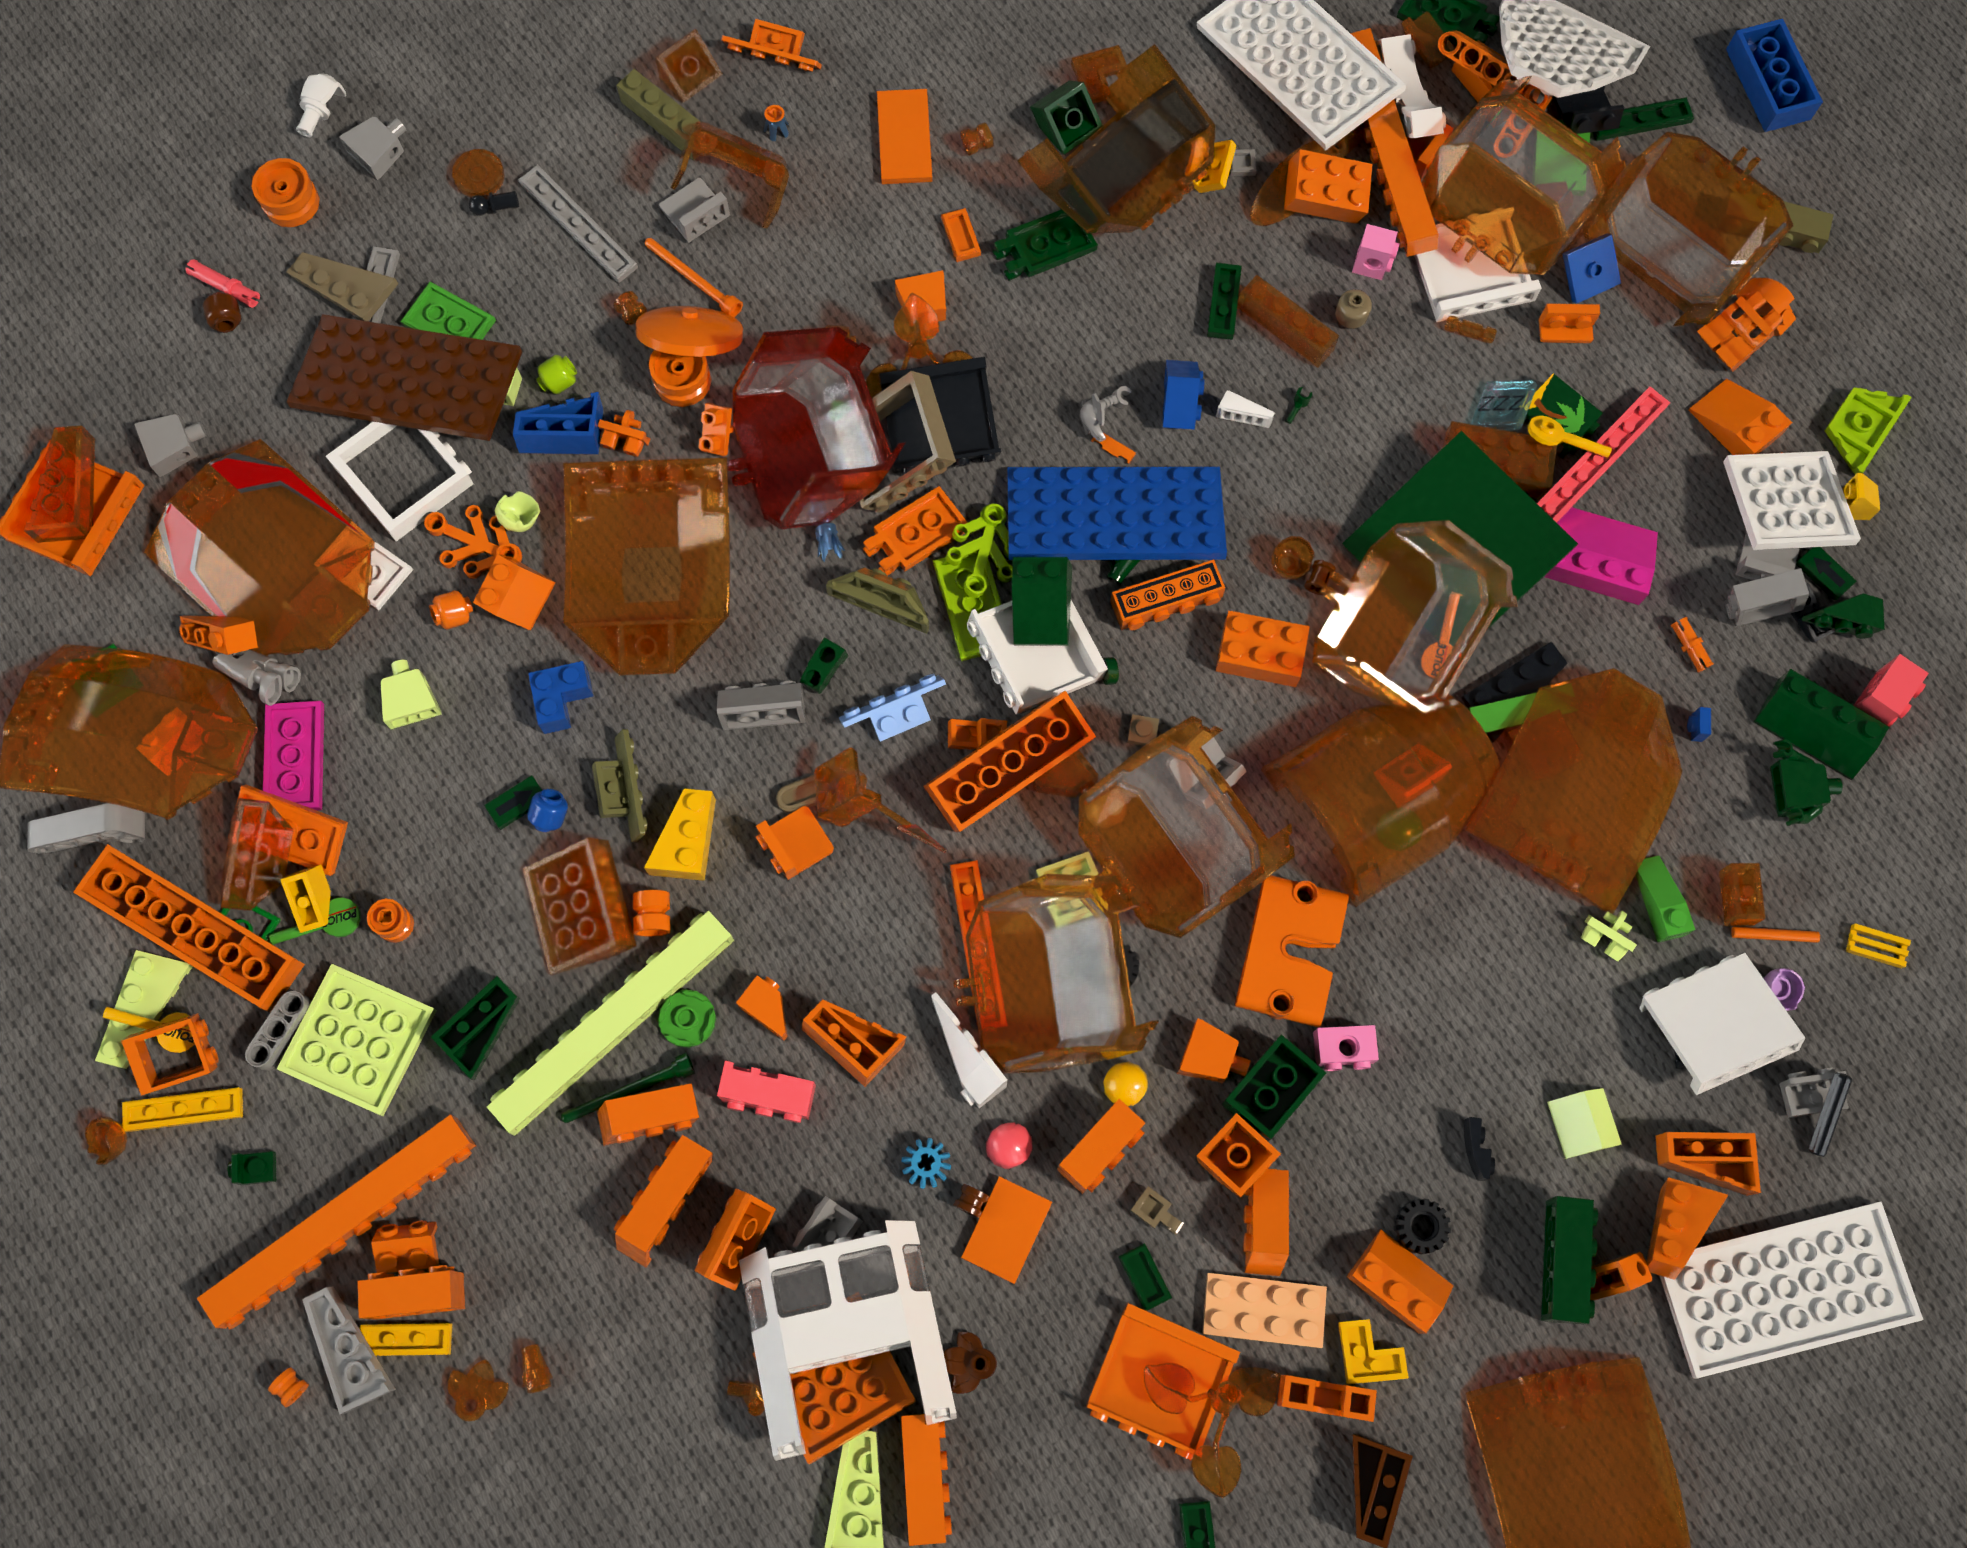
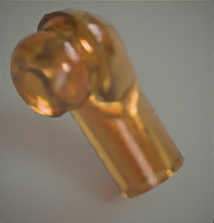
M734 1380L729 1381L727 1395L743 1397L749 1414L752 1416L761 1415L765 1407L762 1392L758 1385Z

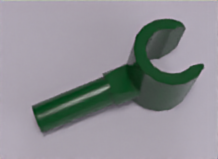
M1303 387L1298 388L1294 397L1295 404L1285 420L1289 424L1292 423L1298 411L1309 404L1312 397V392H1310L1308 397L1300 395Z

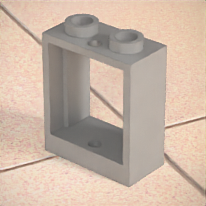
M1799 568L1733 585L1731 595L1728 596L1729 603L1726 604L1729 619H1734L1736 626H1742L1803 610L1809 596V591L1802 569Z

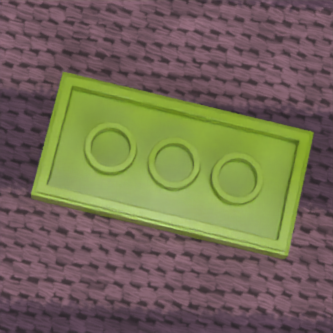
M978 551L964 557L960 564L956 566L950 565L946 561V557L933 560V566L961 661L981 656L979 643L976 637L970 635L967 628L971 611L976 609L979 614L1002 605L989 560H987L983 575L987 581V588L983 595L978 598H972L964 591V583L967 577L973 573ZM958 555L951 556L954 559H959ZM970 585L972 590L978 591L975 585Z

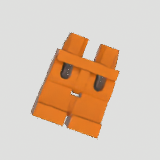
M1759 291L1753 292L1745 299L1741 296L1710 323L1705 324L1697 331L1699 336L1716 352L1717 356L1732 372L1775 335L1774 330L1783 321L1782 316L1774 308L1763 318L1756 312L1767 302Z

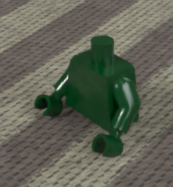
M1788 739L1775 741L1773 745L1777 746L1778 752H1774L1773 757L1782 758L1770 766L1778 817H1789V821L1786 822L1787 826L1808 824L1822 813L1824 806L1830 803V795L1842 793V781L1840 778H1827L1826 767L1795 751Z

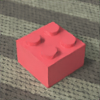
M1899 654L1875 673L1853 706L1890 727L1897 718L1902 719L1908 713L1912 706L1909 704V701L1912 697L1916 698L1926 686L1923 681L1929 673Z

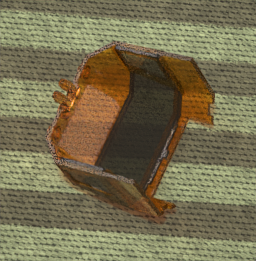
M1155 44L1117 72L1116 76L1118 79L1110 86L1105 82L1098 88L1116 114L1069 156L1063 159L1049 139L1046 138L1033 149L1027 150L1017 160L1038 188L1087 233H1131L1139 228L1142 231L1154 222L1152 217L1157 212L1160 215L1163 214L1173 204L1181 201L1184 194L1191 192L1194 189L1192 181L1198 182L1208 174L1206 168L1213 163L1215 124Z

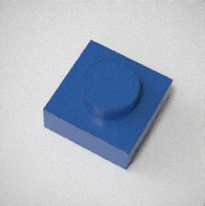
M1699 707L1689 716L1687 730L1691 732V741L1703 742L1711 735V708Z

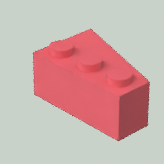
M725 1061L717 1096L723 1103H727V1109L744 1112V1107L756 1109L755 1114L765 1117H772L773 1113L783 1114L784 1120L801 1123L802 1118L809 1120L816 1087L813 1081L780 1073L762 1072L761 1069L751 1067V1069L733 1066V1062Z

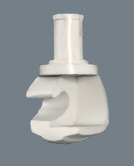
M328 74L309 75L305 81L299 104L305 112L299 125L296 127L297 132L305 137H312L319 119L328 120L330 111L327 109L326 103L333 94L346 97L343 86Z

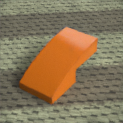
M980 718L978 721L950 719L948 721V748L978 749L1007 729V721Z

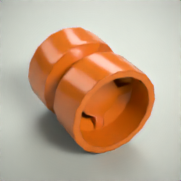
M643 890L633 893V910L638 913V915L633 917V934L642 937L670 934V916L665 914V912L670 910V893L663 890Z
M385 898L378 900L368 910V926L373 932L388 942H401L408 938L413 931V916L406 908L393 899Z

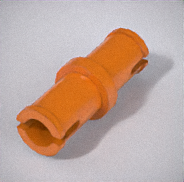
M1687 617L1679 620L1684 631L1677 621L1670 625L1683 645L1681 647L1682 651L1687 652L1698 673L1705 670L1700 661L1701 658L1707 668L1714 665L1702 645L1704 641L1701 637H1697Z

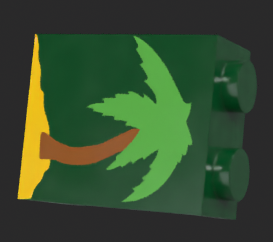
M1553 373L1524 403L1514 420L1522 426L1528 419L1531 420L1535 416H1547L1560 423L1565 432L1583 438L1585 435L1591 437L1599 428L1600 424L1597 421L1603 412ZM1561 442L1560 444L1564 448L1559 456L1563 459L1569 452L1574 455L1579 448Z

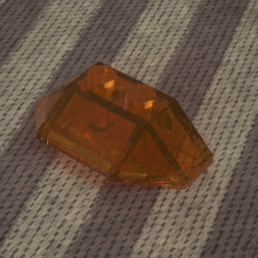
M238 799L232 815L223 866L221 908L251 911L260 901L282 885L280 879L284 878L286 874L293 828L268 801Z

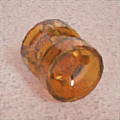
M985 122L978 124L975 129L967 128L961 131V140L969 156L976 154L979 149H989L994 146L991 131Z

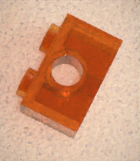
M1731 863L1721 869L1719 877L1724 925L1754 926L1765 920L1759 863Z

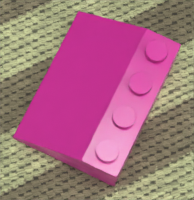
M1573 507L1557 522L1578 543V546L1557 564L1545 578L1640 605L1649 594L1655 571L1658 532Z

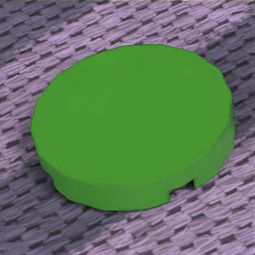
M679 991V993L669 996L659 1009L658 1024L661 1033L670 1043L678 1047L691 1048L702 1044L710 1037L715 1028L716 1014L714 1006L705 995L697 991Z

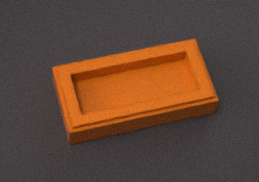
M966 208L942 214L941 220L956 262L981 256V250Z

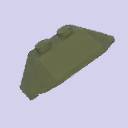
M863 567L829 580L826 584L829 596L927 634L929 631V620L918 594L911 583L905 579H893L879 569L872 568L870 570Z

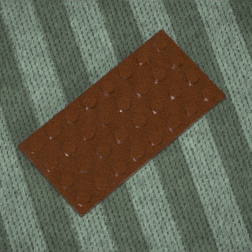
M322 314L287 403L290 408L490 441L522 350L518 345Z

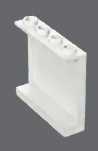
M1513 208L1506 210L1496 209L1487 214H1472L1464 219L1455 221L1449 219L1441 224H1436L1439 234L1438 249L1414 255L1436 322L1536 300L1542 288L1539 280L1532 281L1510 221L1514 213Z
M1072 600L1070 607L1069 646H1014L1012 601L979 614L976 609L970 613L967 622L968 631L972 637H976L982 658L985 661L988 660L995 683L1000 684L1004 691L1005 703L1009 708H1013L1016 715L1043 704L1059 692L1066 691L1068 694L1102 680L1108 670Z
M1746 953L1736 957L1730 955L1711 968L1704 966L1690 977L1676 978L1669 986L1660 990L1659 988H1653L1644 994L1640 1005L1641 1012L1646 1010L1650 1012L1693 1077L1690 1087L1696 1095L1799 1051L1805 1040V1036Z

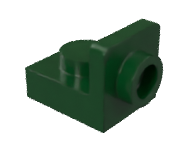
M276 1152L232 1153L231 1161H229L227 1167L231 1182L237 1185L276 1182Z

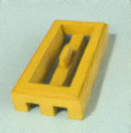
M1855 923L1850 928L1846 952L1902 969L1907 964L1905 957L1909 954L1907 947L1910 946L1911 940ZM1857 933L1899 945L1900 948L1858 936ZM1855 942L1896 954L1898 959L1857 947Z

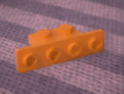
M755 19L750 42L722 35L721 41L728 44L727 49L742 53V49L750 50L751 55L754 57L765 59L766 55L775 57V62L789 66L790 62L799 64V69L813 72L814 68L821 70L822 64L818 61L800 56L805 35L803 31Z

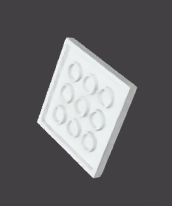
M1828 451L1726 456L1723 463L1753 550L1856 545L1860 541V535Z

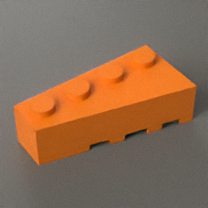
M684 1135L680 1137L678 1142H671L664 1154L667 1158L661 1167L659 1165L654 1167L648 1177L650 1183L644 1191L640 1189L631 1202L633 1208L627 1216L623 1214L614 1227L616 1231V1249L646 1268L652 1260L649 1257L653 1245L660 1246L666 1237L669 1229L667 1222L669 1219L672 1221L677 1219L686 1203L683 1197L685 1194L688 1196L692 1195L701 1180L700 1178L703 1177L712 1162V1152Z

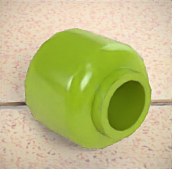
M553 355L537 368L539 377L536 380L545 392L549 390L553 394L558 395L576 381L575 375L577 370L567 356Z

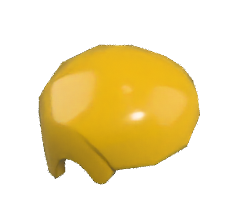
M1130 1061L1113 1065L1103 1080L1104 1093L1109 1100L1115 1104L1120 1099L1128 1107L1137 1104L1148 1089L1146 1073L1139 1065Z

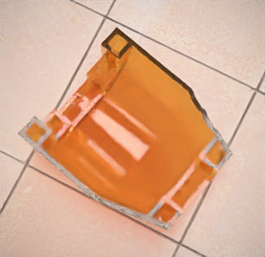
M1444 692L1358 708L1269 762L1261 769L1276 792L1287 786L1298 803L1305 801L1334 842L1335 846L1331 851L1347 872V876L1340 885L1346 894H1349V898L1355 907L1446 851L1493 792L1501 779L1500 764L1487 734L1476 718L1461 702Z

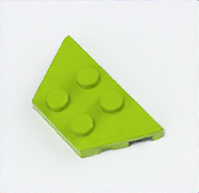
M1856 387L1849 392L1824 431L1855 475L1865 471L1912 398L1911 396L1903 394L1901 397L1888 396L1887 392H1871L1867 389Z

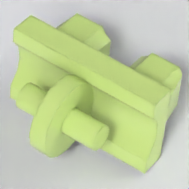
M1608 911L1605 913L1603 919L1611 923L1610 927L1591 915H1588L1584 921L1587 925L1581 938L1595 947L1603 934L1608 936L1612 941L1604 953L1616 961H1619L1628 950L1633 952L1637 944L1617 932L1618 929H1621L1628 934L1632 929L1631 925L1624 922L1627 913L1624 911H1620L1617 916Z

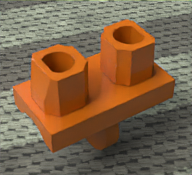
M705 403V409L701 415L703 429L702 437L699 438L698 448L700 451L721 456L728 455L729 436L734 431V426L731 425V407Z
M626 410L623 416L615 415L614 422L621 425L599 420L597 426L601 430L599 444L603 448L615 450L618 438L625 439L623 452L638 457L643 445H649L650 438L646 437V432L632 428L640 429L642 424L641 421L634 419V411Z

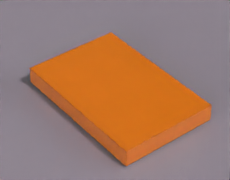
M999 1176L961 1258L1015 1284L1052 1201Z

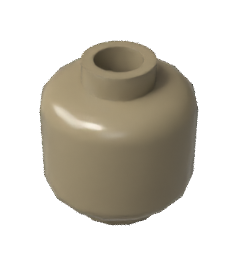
M1357 289L1348 290L1343 293L1336 306L1335 316L1337 321L1342 326L1350 329L1359 328L1364 325L1372 309L1370 297L1365 292Z

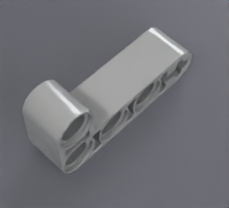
M106 803L29 821L27 825V850L31 853L55 852L108 839L123 843H132V840L140 839V842L145 840V812L119 803Z

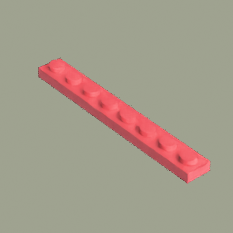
M1649 387L1597 441L1599 444L1612 448L1609 457L1606 458L1587 451L1537 504L1557 523L1658 418L1670 402L1652 387Z

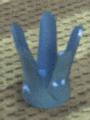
M771 105L764 112L766 118L764 132H766L769 124L770 139L772 141H776L777 127H780L785 138L789 135L786 124H789L785 119L784 109L779 105Z
M825 520L823 524L815 528L818 541L817 557H819L821 551L823 562H825L828 550L833 548L839 558H842L841 549L845 551L837 536L836 525L834 523H826Z

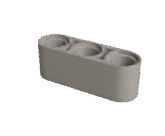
M288 991L281 996L246 1049L245 1058L251 1066L267 1071L278 1065L312 1002L311 999L297 991ZM300 999L301 1007L298 1011L292 1012V1004ZM284 1024L285 1030L283 1034L276 1037V1028ZM267 1049V1058L259 1063L258 1056L260 1052Z

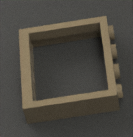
M910 371L836 423L862 509L876 511V513L886 511L889 505L897 500L906 498L909 492L927 484V480L935 475L944 473L947 467L956 462L929 375ZM915 397L933 456L880 490L863 433Z

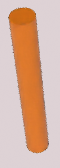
M1732 927L1731 929L1732 938L1814 943L1820 941V933L1818 931Z

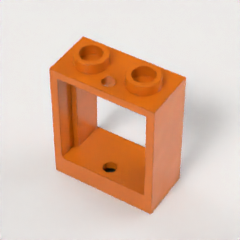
M198 1013L131 1034L121 1041L141 1096L209 1074L217 1068L216 1063L219 1061L217 1051L213 1046L210 1047L207 1039L209 1035L208 1026L204 1019H200ZM189 1026L202 1065L158 1079L144 1040Z

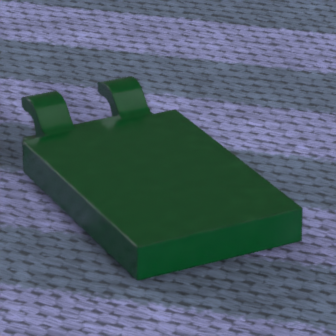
M1405 0L1397 13V18L1438 38L1446 32L1457 30L1482 43H1485L1488 39L1487 34L1494 35L1498 28L1496 25L1500 20V17L1486 12L1487 5L1476 0ZM1480 28H1482V30L1487 34L1478 31L1480 30ZM1450 36L1447 42L1457 46L1456 38Z
M1074 204L1007 230L1006 239H1001L994 243L996 249L993 250V254L997 260L1008 256L1010 253L1013 256L1014 260L1005 264L1007 270L1004 271L1008 281L1019 277L1023 272H1026L1029 278L1096 251L1098 244Z

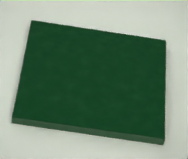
M1460 431L1350 535L1342 545L1441 645L1451 597H1462L1453 647L1462 654L1574 550L1578 543L1467 435Z

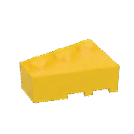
M684 789L644 867L648 875L705 881L716 802L712 791Z

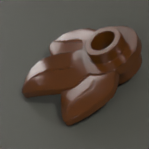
M959 1332L957 1335L958 1347H951L943 1351L947 1372L954 1375L951 1382V1390L956 1394L974 1391L981 1379L991 1377L997 1367L995 1355L990 1350L983 1348L980 1338L971 1332ZM979 1358L985 1360V1367L982 1370L977 1367V1360Z

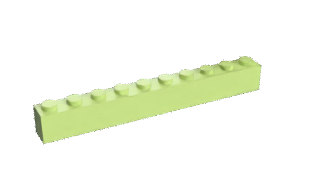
M710 911L704 915L700 913L693 918L689 924L690 928L683 934L681 932L675 934L669 940V946L661 953L657 951L651 955L646 961L647 965L640 972L634 971L625 979V985L622 988L608 993L602 1000L603 1004L596 1011L593 1009L588 1011L580 1019L581 1024L573 1031L569 1029L558 1038L559 1043L551 1050L546 1049L540 1053L535 1059L536 1064L529 1070L525 1068L513 1078L514 1083L506 1090L504 1088L500 1089L491 1097V1103L487 1108L508 1133L514 1136L518 1134L654 1013L669 996L674 995L734 941L731 934Z

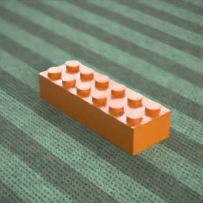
M1062 691L923 787L953 831L961 832L1096 738V736L1067 692Z

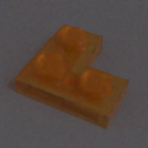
M1119 45L1071 59V65L1077 81L1084 82L1093 104L1111 99V90L1106 77L1123 73L1127 70V64Z

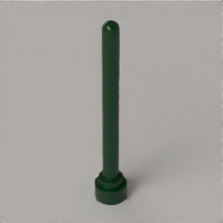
M687 1052L675 1057L676 1060L672 1061L671 1065L563 1112L561 1120L564 1123H569L599 1110L606 1100L631 1096L674 1076H677V1078L682 1076L683 1078L695 1074L690 1057Z

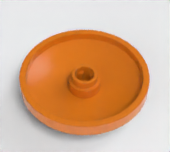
M669 306L653 309L640 315L636 321V337L647 347L668 354L692 357L713 356L730 352L739 347L743 340V326L731 315L714 309L696 306Z

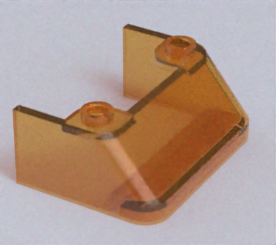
M706 122L694 123L688 133L670 188L674 190L677 188L686 170L691 152L700 156H714L762 177L769 186L774 188L762 228L767 229L778 213L788 182L789 173L785 159L772 151Z

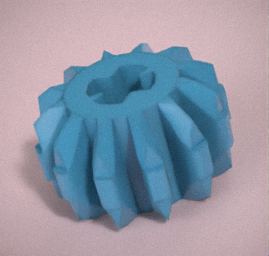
M928 1138L927 1147L924 1148L921 1140H916L918 1150L915 1151L912 1147L908 1146L906 1151L912 1155V1158L902 1157L901 1160L902 1163L912 1165L902 1170L904 1175L914 1172L909 1183L913 1185L918 1178H921V1189H925L926 1180L930 1179L931 1186L936 1188L937 1182L934 1177L937 1176L942 1181L947 1179L940 1169L951 1170L950 1164L941 1163V1161L950 1158L949 1152L939 1155L944 1146L942 1143H939L935 1149H932V1138ZM924 1156H928V1160L933 1158L935 1161L931 1164V1170L925 1171L924 1167L922 1169L918 1167L922 1163L921 1158Z

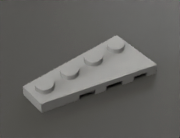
M334 1286L326 1287L302 1299L339 1415L352 1411L396 1390Z

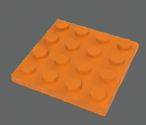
M859 1292L846 1299L850 1303L863 1300ZM890 1351L790 1374L801 1436L806 1454L803 1455L808 1464L815 1462L916 1402Z

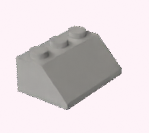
M784 681L780 685L774 686L759 683L753 685L752 688L741 689L739 686H729L725 690L718 691L717 715L723 730L805 723L804 696L801 683Z

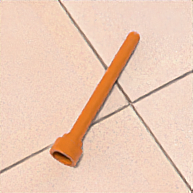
M647 238L645 240V246L719 303L721 312L732 317L741 312L743 307L742 301L735 296H725L654 239Z

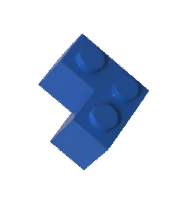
M1166 360L1165 394L1162 414L1163 427L1195 430V422L1201 420L1202 405H1197L1198 395H1203L1204 393L1203 371H1199L1198 362Z
M580 661L528 673L537 722L543 733L547 734L571 728L567 702L593 697L589 671L584 662Z

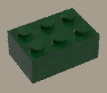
M1281 1034L1221 1105L1233 1115L1237 1113L1263 1138L1270 1141L1325 1076L1326 1072Z

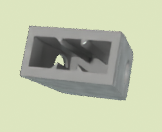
M371 117L343 133L339 138L346 151L376 180H379L404 152L398 137L407 130L397 118L385 126L377 117Z
M177 414L134 424L149 465L159 477L197 457L198 454L193 442L207 437L201 422L187 426Z

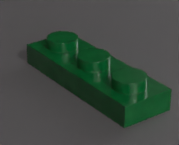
M1216 263L1207 337L1233 340L1241 265Z

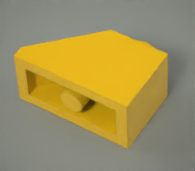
M321 864L297 871L280 879L300 933L328 924L331 890Z

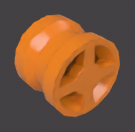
M290 1367L271 1383L268 1391L272 1395H278L284 1407H289L306 1391L309 1384L305 1380H299L296 1377V1371Z

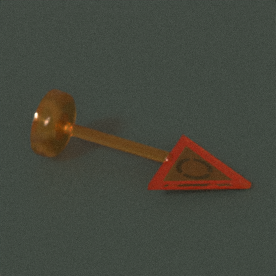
M857 770L852 773L843 784L837 798L839 804L849 807L861 798L901 824L898 825V830L943 853L947 851L917 824L911 825L909 821L864 793L867 785V776L861 771Z

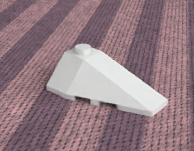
M935 992L931 995L932 1003L958 1078L964 1089L960 1093L970 1106L975 1103L978 1108H981L1007 1087V1079L984 1049L980 1052L978 1051V1045L973 1036L965 1028L961 1029L957 1017Z

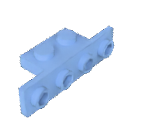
M935 674L924 676L919 680L920 683L911 687L910 685H903L894 690L895 694L884 697V695L877 696L869 701V705L862 708L855 706L843 712L844 715L839 717V720L845 728L869 717L878 740L881 742L930 721L931 719L921 695L946 685L945 680L940 675L935 676Z

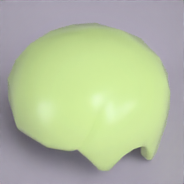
M517 491L510 497L504 495L498 501L495 508L498 522L508 531L525 532L529 530L540 513L539 504L534 498L520 491Z

